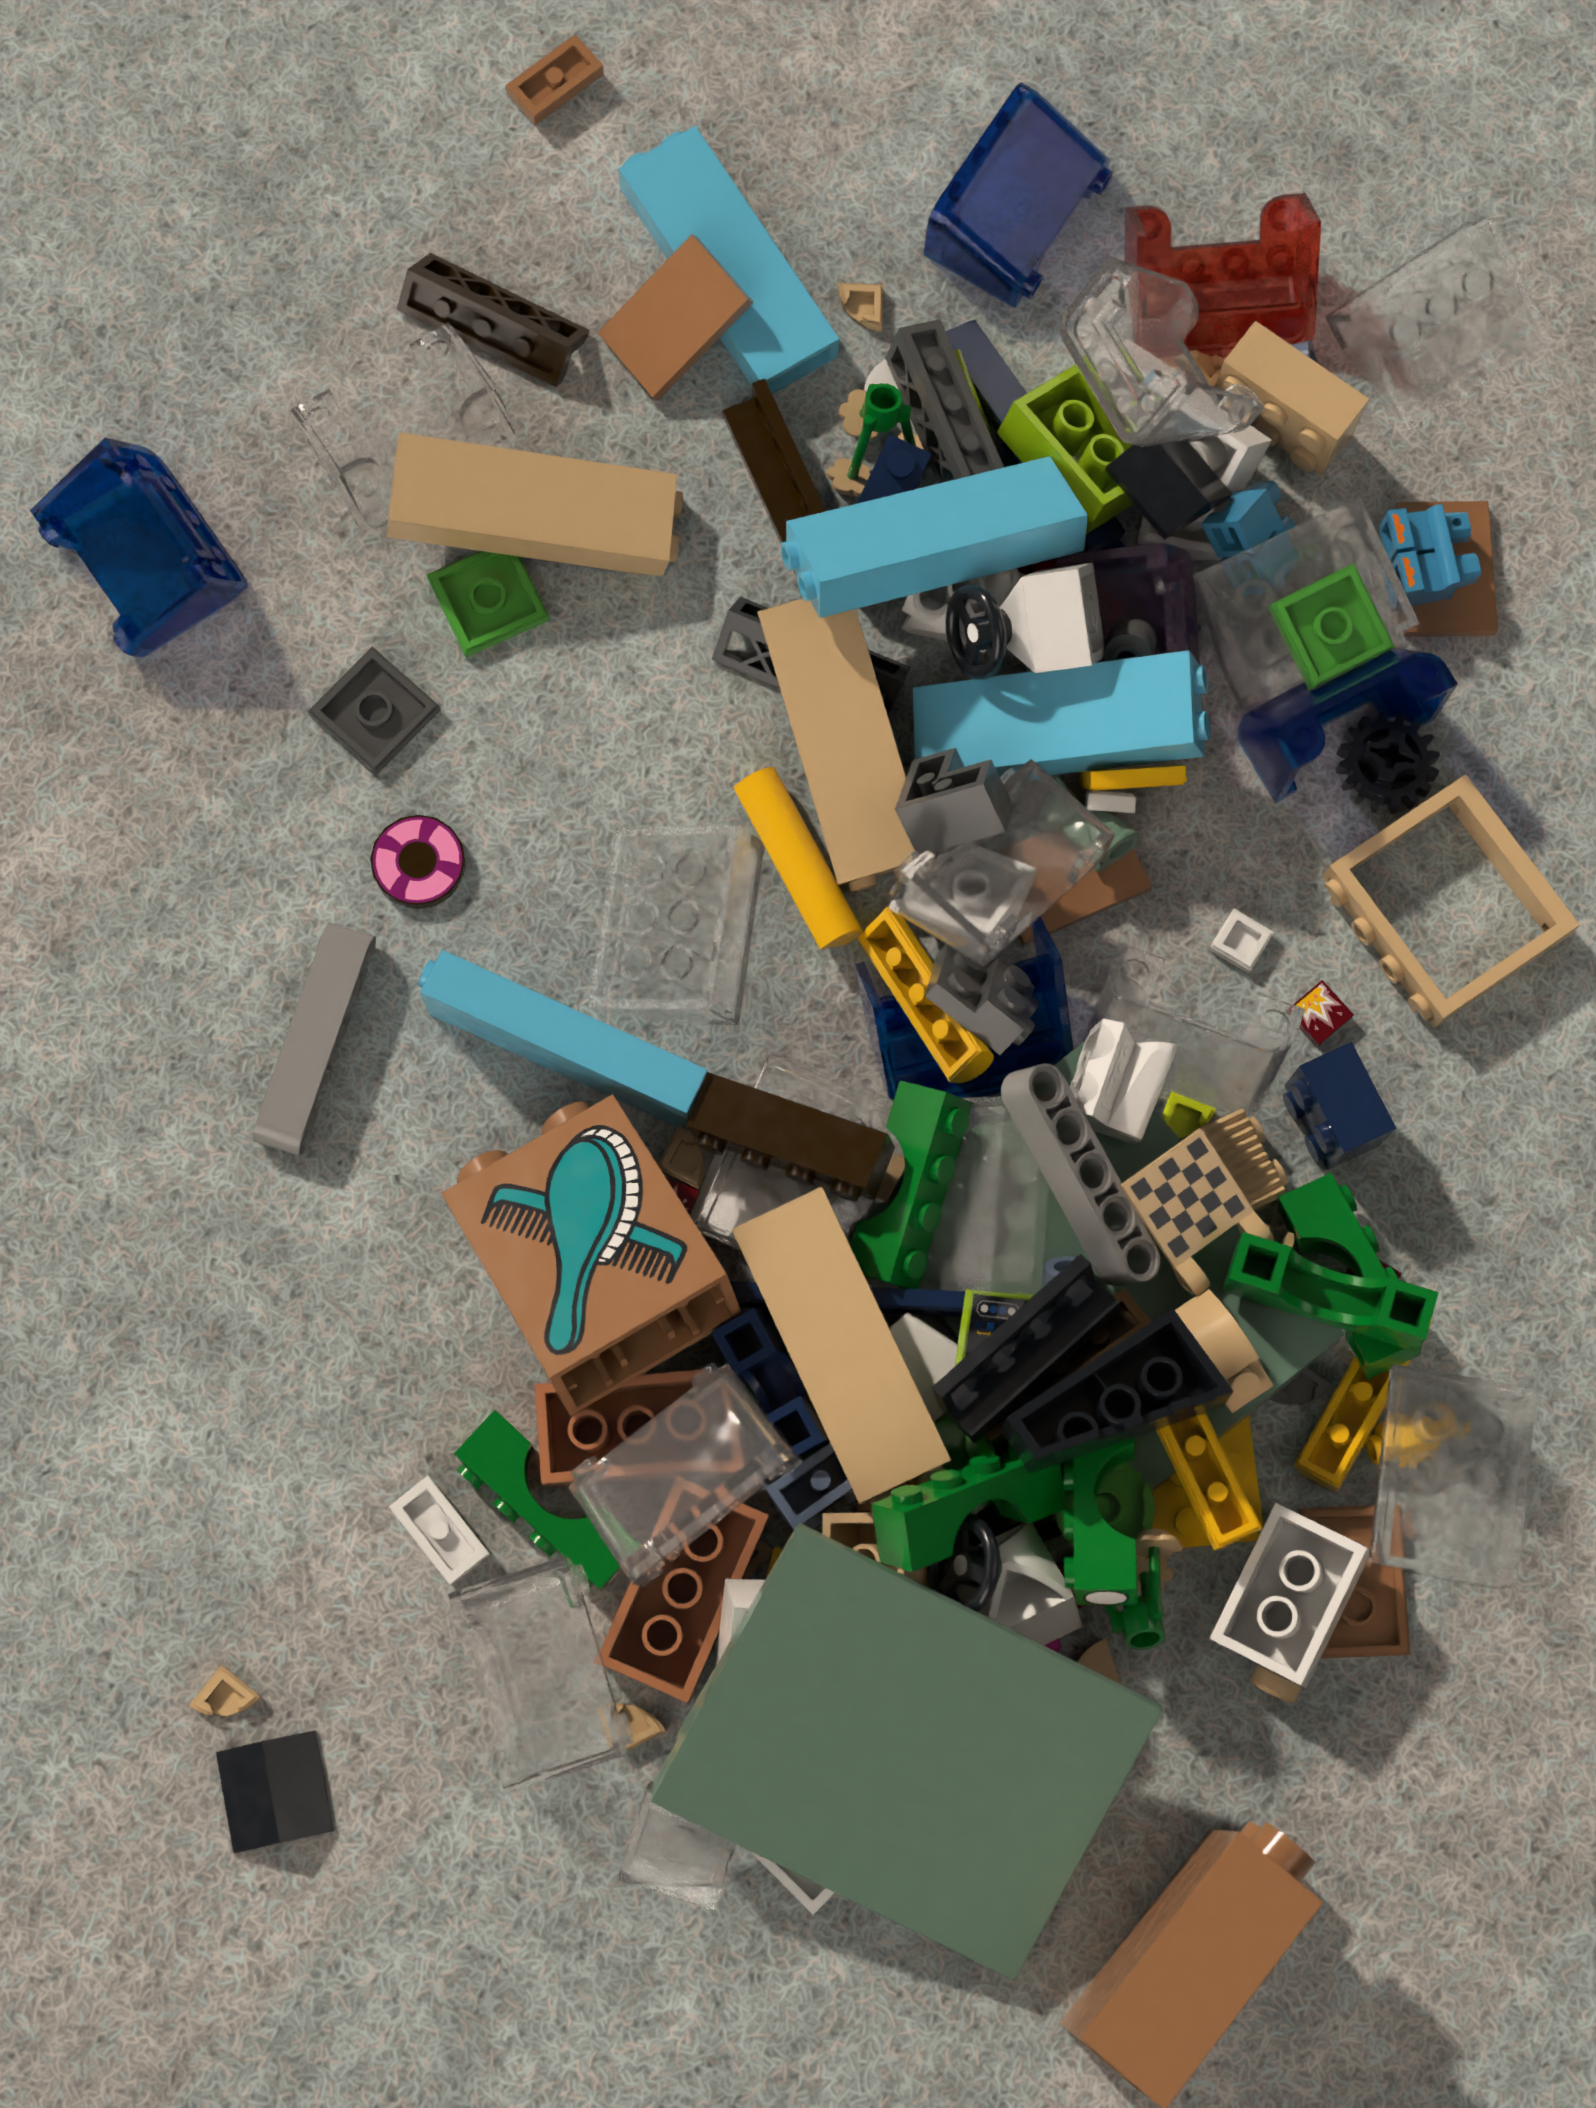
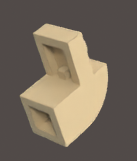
M1209 1288L1175 1309L1233 1389V1393L1225 1404L1231 1413L1274 1386L1258 1359L1260 1357L1226 1307Z

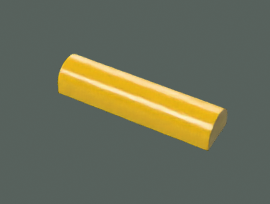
M767 767L745 777L733 786L818 947L820 949L839 947L852 942L863 932V929L776 768Z
M887 906L857 939L948 1081L952 1083L968 1082L986 1071L993 1062L994 1056L984 1042L925 997L934 963L900 911Z
M1354 1357L1294 1463L1295 1469L1322 1487L1338 1492L1411 1360L1367 1379L1356 1357Z
M1206 1413L1156 1430L1214 1551L1232 1545L1262 1529Z

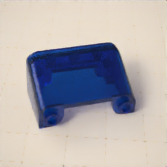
M1020 82L1011 92L936 202L927 223L923 255L1016 308L1023 296L1030 300L1038 290L1043 279V275L1038 273L1041 259L1082 198L1089 199L1093 192L1100 196L1106 189L1113 175V171L1108 169L1110 158L1038 91Z
M105 437L30 510L40 525L38 530L43 539L53 547L59 548L61 546L76 550L114 605L120 616L112 623L115 633L113 640L120 650L129 656H148L236 600L248 587L243 573L168 466L158 455L146 447Z
M1395 647L1310 691L1305 682L1251 709L1240 721L1237 737L1242 749L1276 803L1296 792L1295 776L1299 769L1320 756L1325 746L1326 737L1322 727L1370 702L1373 703L1378 713L1385 711L1388 718L1396 717L1401 712L1404 713L1405 720L1411 724L1418 720L1421 722L1420 727L1436 719L1458 683L1446 663L1439 656L1429 652Z

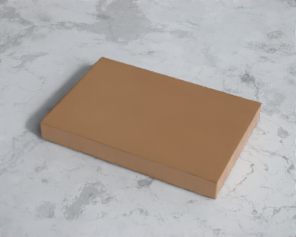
M691 234L601 328L598 334L651 397L659 400L754 302L701 240Z
M1488 501L1397 502L1394 509L1406 508L1407 513L1426 511L1428 508L1438 504H1443L1445 513L1467 512L1471 525V536L1468 542L1452 544L1454 554L1458 556L1476 553L1481 567V575L1477 582L1457 588L1450 599L1401 608L1403 637L1495 636L1498 632Z
M1107 811L1117 816L1116 812ZM1060 826L997 853V855L1037 870V877L1013 925L1023 946L1151 891L1152 888L1134 849L1117 862L1109 865L1105 870L1096 872L1088 863L1091 856L1090 851L1084 845L1073 840L1065 826Z
M1399 1505L1300 1508V1515L1367 1547L1371 1552L1320 1659L1411 1655Z

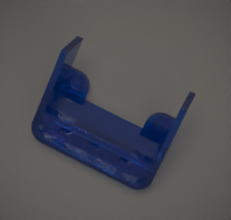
M1041 916L1031 918L1036 957L1024 959L1013 964L1022 969L1035 986L1033 996L1040 1001V1004L1029 1018L1035 1022V1026L1020 1045L1017 1046L1012 1042L1001 1055L989 1047L994 1056L993 1062L986 1071L968 1082L952 1083L948 1081L894 995L879 997L865 962L855 964L866 1026L891 1107L900 1081L944 1091L970 1101L1000 1093L1003 1080L1009 1073L1040 1064H1051L1054 1066L1074 1050L1062 958Z

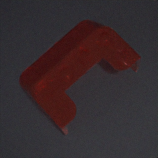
M1286 194L1270 199L1260 213L1259 240L1171 247V223L1167 214L1161 208L1152 205L1125 207L1124 277L1134 346L1156 361L1178 359L1192 350H1198L1200 353L1211 357L1216 354L1221 358H1227L1255 321L1290 345L1309 340L1312 341L1316 329L1321 220L1307 194Z

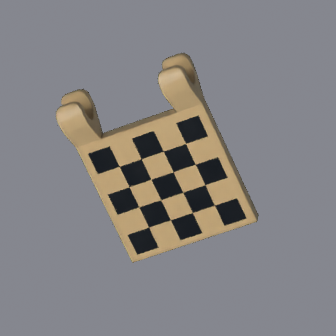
M1202 1129L1193 1132L1120 1184L1123 1192L1172 1266L1183 1289L1195 1295H1199L1208 1289L1210 1281L1191 1256L1235 1224L1240 1234L1246 1232L1273 1241L1271 1231L1253 1210Z

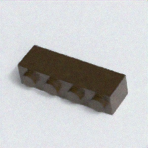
M709 1072L705 1077L685 1125L695 1139H697L696 1145L708 1152L723 1155L725 1149L740 1154V1160L749 1166L765 1171L768 1170L769 1165L786 1170L785 1176L797 1183L806 1186H812L814 1180L831 1186L830 1192L853 1202H857L860 1196L872 1201L875 1200L896 1148L888 1133Z

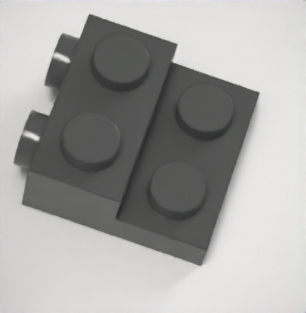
M950 941L937 953L925 993L926 998L999 1055L1012 1042L1018 1046L1029 1036L1035 1026V1022L1029 1018L1040 1004V1001L1033 996L1035 986L1022 969L1015 965H1007L999 957L987 969H984L979 959L967 949H959Z

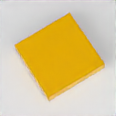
M1177 764L1115 767L1078 772L1079 784L1082 789L1093 791L1184 785V782H1187L1186 765Z

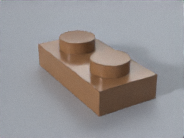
M574 34L506 85V92L534 125H537L603 76V64Z

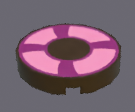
M424 815L402 817L385 827L374 842L370 858L373 878L384 896L393 902L395 901L400 905L413 909L437 906L450 898L462 881L466 867L463 845L454 830L438 818Z

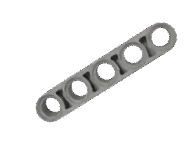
M330 922L326 925L255 1123L253 1132L254 1142L299 1156L304 1153L306 1146H303L302 1142L307 1129L312 1131L322 1102L317 1099L322 1085L327 1086L337 1059L333 1054L338 1040L343 1041L353 1014V1012L349 1011L353 996L358 997L368 971V968L364 967L369 952L374 953L375 936Z
M1040 1064L1009 1073L1001 1086L1003 1102L1098 1276L1103 1282L1112 1286L1145 1282L1152 1279L1158 1273L1160 1267L1158 1249L1140 1216L1120 1187L1122 1183L1063 1074L1051 1064Z

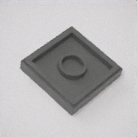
M371 647L307 712L314 721L377 775L441 711V708L374 647Z

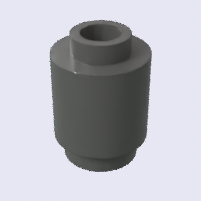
M1130 618L1121 621L1114 627L1105 648V661L1154 655L1157 646V636L1154 629L1147 622L1140 619Z

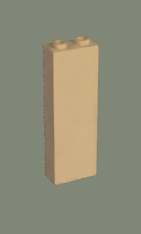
M399 432L395 451L386 537L636 574L663 576L668 563H675L677 560L679 535L672 534L673 519L679 520L681 515L683 492L676 491L677 474Z
M801 598L758 611L839 887L849 885L850 892L854 893L877 886L876 877L894 872L896 879H902L923 872L922 864L930 861L929 854L917 856L895 811L906 776L856 609L819 618L811 601H804Z
M817 1188L731 1229L858 1503L864 1505L871 1502L872 1504L890 1497L893 1489L915 1480L918 1485L931 1480L930 1476L933 1473L945 1470L944 1466L953 1463L823 1188Z

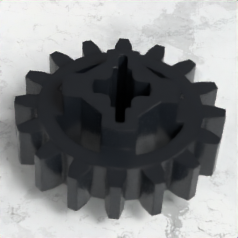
M1380 711L1375 718L1374 724L1367 716L1362 717L1357 725L1358 730L1352 727L1348 729L1344 736L1347 743H1341L1336 755L1345 759L1338 763L1335 769L1336 773L1348 775L1341 788L1343 791L1356 789L1358 793L1354 803L1357 805L1366 798L1371 800V812L1374 813L1377 812L1381 804H1387L1390 814H1396L1400 808L1401 801L1407 808H1413L1418 802L1417 795L1425 798L1432 789L1428 782H1434L1439 775L1440 770L1430 765L1437 762L1440 752L1428 751L1427 749L1434 739L1433 735L1428 734L1421 737L1417 733L1421 722L1417 720L1409 727L1404 724V713L1399 712L1394 721H1388L1385 711ZM1385 736L1384 739L1377 743L1369 741L1373 737ZM1384 755L1391 757L1393 768L1385 766ZM1361 770L1365 771L1371 782L1365 778ZM1398 781L1406 783L1412 781L1403 788L1391 790V786Z

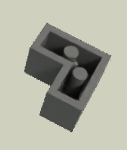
M956 748L914 759L895 807V811L917 856L932 852L944 854L952 851L958 845L976 840L980 842L991 841L1006 832L1013 810V805L992 760L965 767Z

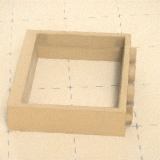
M1466 774L1329 865L1322 876L1326 882L1323 885L1331 894L1329 900L1338 908L1344 906L1354 920L1351 922V927L1357 938L1366 946L1372 944L1382 957L1379 964L1385 976L1394 984L1398 982L1402 984L1411 996L1408 998V1004L1412 1012L1418 1011L1424 1021L1428 1020L1434 1028L1562 942L1580 926ZM1449 806L1544 933L1446 999L1351 871Z

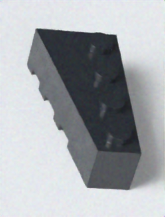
M1172 1308L1007 1416L1001 1433L1031 1474L1224 1407L1233 1393V1389L1174 1308Z

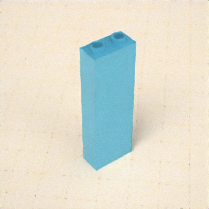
M696 126L685 132L677 131L670 134L658 147L645 154L637 153L632 155L624 162L622 167L618 168L620 190L666 259L693 234L701 240L753 300L754 303L720 337V340L751 386L752 383L765 378L771 393L774 394L838 357L839 337Z
M1049 456L786 521V542L781 543V555L788 571L794 570L797 576L798 587L803 600H810L819 618L1082 552L1085 549L1088 515Z
M1190 650L1098 662L1091 666L1041 673L1031 671L994 676L984 680L972 679L913 687L915 759L956 748L965 767L991 759L1001 781L1204 757V740H1209L1211 736L1209 716L1207 711H1202L1201 697L1202 694L1208 693L1207 671L1204 665H1199Z
M441 950L436 962L429 960L425 965L419 978L418 986L422 987L420 993L429 1015L605 1095L610 1096L613 1094L615 1099L689 1131L685 1125L708 1073V1069L447 951Z

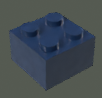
M1352 1042L1300 1065L1284 1085L1287 1091L1283 1094L1284 1104L1294 1120L1301 1118L1309 1134L1304 1138L1306 1147L1315 1162L1323 1161L1327 1171L1379 1147L1397 1129Z

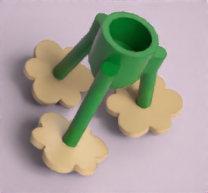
M872 383L869 384L867 392L860 389L851 391L847 402L840 405L838 413L845 419L843 422L845 433L851 437H860L852 461L847 458H839L835 461L834 467L832 466L827 469L826 476L832 480V488L836 492L860 497L870 476V468L862 464L869 440L876 438L878 433L891 430L897 423L901 424L902 432L896 437L923 449L918 435H915L912 430L910 421L912 409L909 405L902 404V395L896 387L890 384Z
M1161 1529L1143 1530L1139 1532V1536L1135 1539L1137 1552V1592L1141 1591V1596H1138V1605H1123L1124 1610L1121 1612L1118 1611L1116 1605H1103L1109 1616L1112 1633H1123L1126 1646L1135 1650L1154 1648L1160 1645L1166 1637L1162 1622L1164 1611L1161 1602V1592L1165 1586L1164 1582H1168L1173 1578V1570L1167 1566L1166 1557L1172 1556L1173 1552L1182 1551L1183 1544L1178 1542L1177 1537L1169 1535L1167 1531ZM1070 1588L1072 1593L1075 1594L1074 1588Z

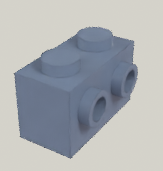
M831 1442L765 1488V1495L792 1533L799 1522L813 1530L819 1528L822 1525L823 1513H828L827 1510L842 1499L847 1506L857 1501Z

